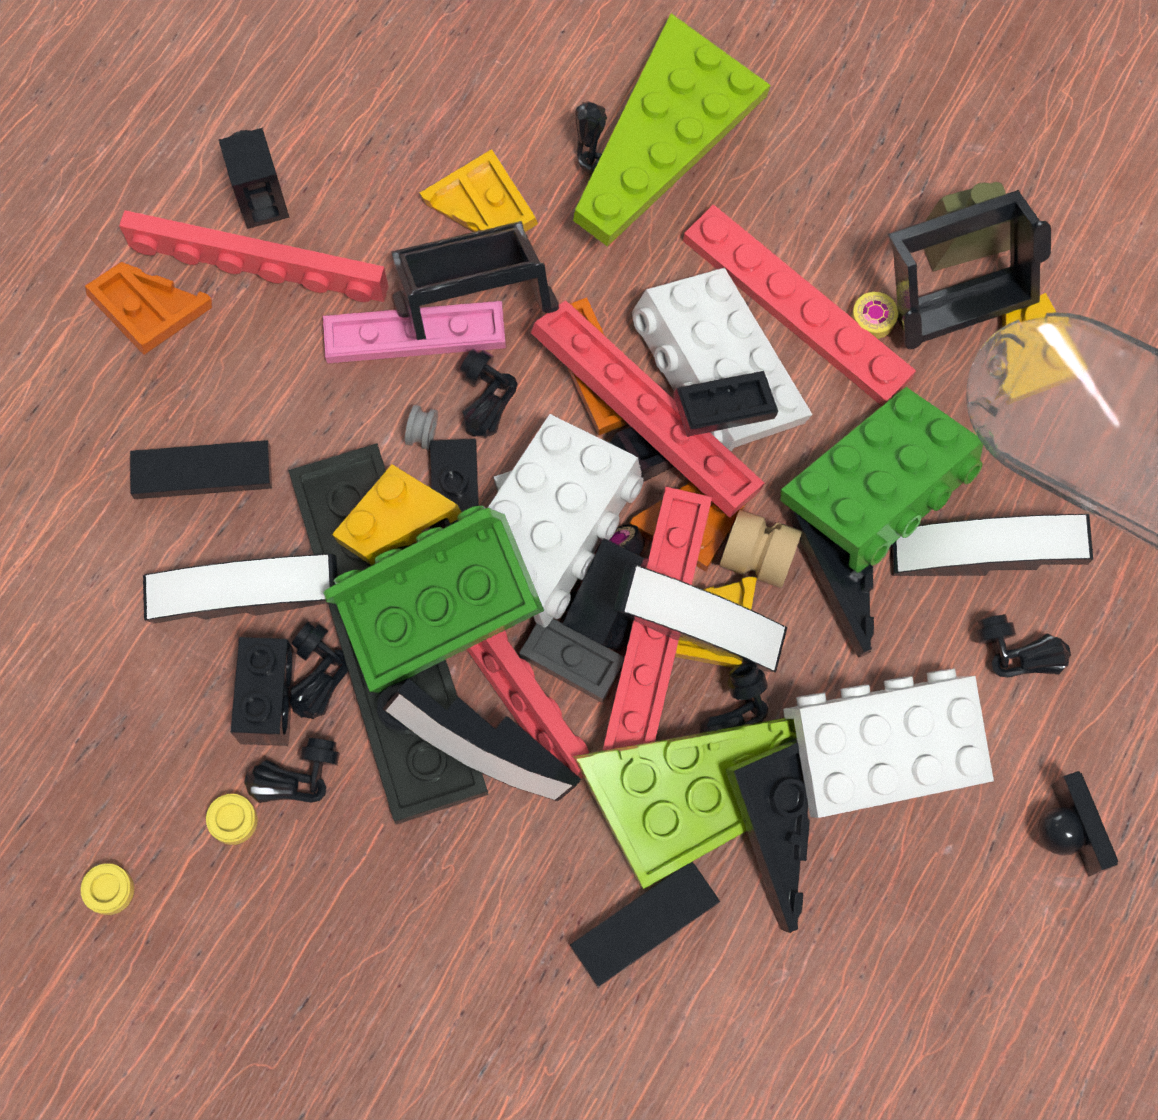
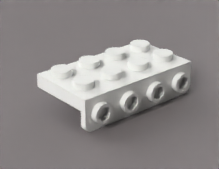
M725 268L645 290L632 311V319L635 329L642 335L655 358L657 367L664 373L674 392L679 387L754 372H765L779 412L775 419L710 432L727 449L732 451L735 447L805 424L813 415Z
M549 414L488 507L506 516L544 608L543 612L534 616L536 623L543 627H547L553 618L558 619L565 612L570 601L569 592L577 579L583 580L598 546L603 538L609 540L613 536L619 523V513L626 502L632 503L637 498L643 485L638 457Z
M955 668L926 673L928 681L914 684L913 676L885 680V690L870 692L869 685L840 689L842 698L826 700L825 693L796 697L797 706L785 708L783 711L785 719H794L810 817L821 818L993 782L976 676L957 677Z

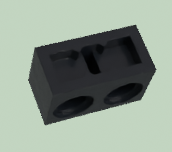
M263 128L252 131L240 130L233 133L230 137L219 139L231 185L247 229L290 218Z
M239 637L230 733L240 744L288 746L292 708L289 701L291 700L290 688L294 684L296 652L288 639Z

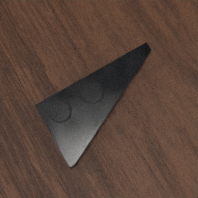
M789 509L787 516L793 528L802 531L800 542L857 657L860 658L869 654L872 650L871 638L874 635V617H870V591L873 589V566L869 564L859 573L849 567L850 553L792 509Z
M797 738L725 769L780 928L789 933L798 929V918L802 913L803 893L798 892L800 863L807 860L810 826L807 812L809 806Z

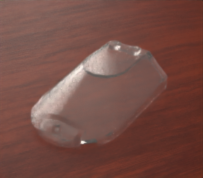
M1046 313L1045 318L1032 319L1021 323L1018 319L998 330L978 351L972 363L966 386V403L969 418L981 443L996 460L1011 471L1158 550V349L1100 321L1071 313Z

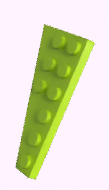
M670 14L574 212L573 221L608 247L767 97L771 85L676 16Z
M781 718L573 757L635 878L644 889L746 832L747 830L725 769L797 738L794 719Z

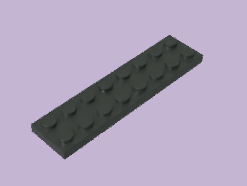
M376 443L288 470L313 554L336 555L337 577L352 570L363 571L371 567L372 565L340 545L332 534L386 472L378 444ZM401 546L397 549L403 550L409 546ZM328 603L394 823L397 825L489 795L481 772L462 764L427 743L413 732L397 734L388 730L382 724L377 712V702L383 691L379 693L369 691L336 604ZM446 660L410 677L415 684L445 709L458 697ZM405 679V680H403V681H401V682H399V683H405V682L407 681V679Z

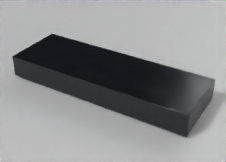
M268 440L130 451V494L133 499L272 489L271 446Z
M691 862L571 943L570 947L597 988H599L711 910L721 901L696 865Z

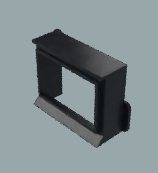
M1019 190L888 234L894 255L898 309L897 320L903 328L904 344L908 349H915L922 342L1040 302V263L1046 261L1051 255V225L1047 221L1039 220ZM1010 220V267L918 297L917 264L910 253Z
M522 221L391 251L400 291L393 294V301L398 315L410 318L417 341L426 339L419 306L518 282L529 281L542 312L552 313L559 309V302L552 288L547 283L545 265L540 263L523 229Z

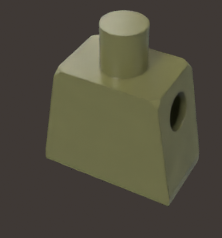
M1000 182L978 183L971 189L941 198L926 221L1002 196L1006 192ZM1010 220L925 248L924 251L932 271L1010 250Z

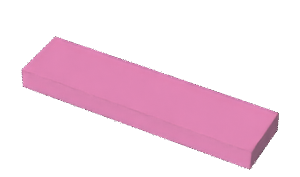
M502 301L420 308L426 339L418 341L410 318L400 317L397 310L323 316L325 358L327 363L468 352L472 349L476 351L506 348Z

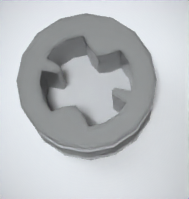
M414 405L412 407L406 426L405 445L413 446L415 442H419L422 449H430V441L434 439L438 410L430 409L429 412L425 413L422 411L421 406Z

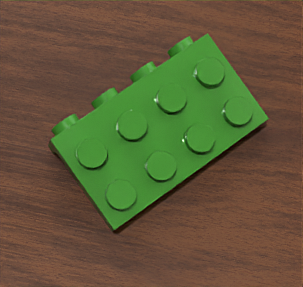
M905 387L781 489L780 501L850 553L849 567L859 573L869 564L872 566L878 564L896 540L901 536L903 538L909 537L926 514L932 509L934 511L940 510L947 503L956 488L962 483L965 485L971 483L977 477L983 466L980 459L984 440Z
M484 506L469 508L457 516L458 522L444 529L437 527L422 532L416 537L417 543L403 550L392 549L378 555L375 558L376 564L363 571L352 570L339 575L334 579L335 585L323 592L326 602L336 604L370 692L379 693L393 684L408 679L544 611L505 514L491 508H485Z

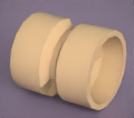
M740 509L726 544L720 567L742 575L753 570L756 573L757 580L782 589L802 531L781 523H776L771 528L767 527L764 517Z

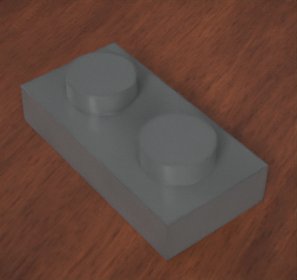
M552 619L547 627L536 624L519 653L520 658L601 703L605 700L620 674L625 657L555 619Z

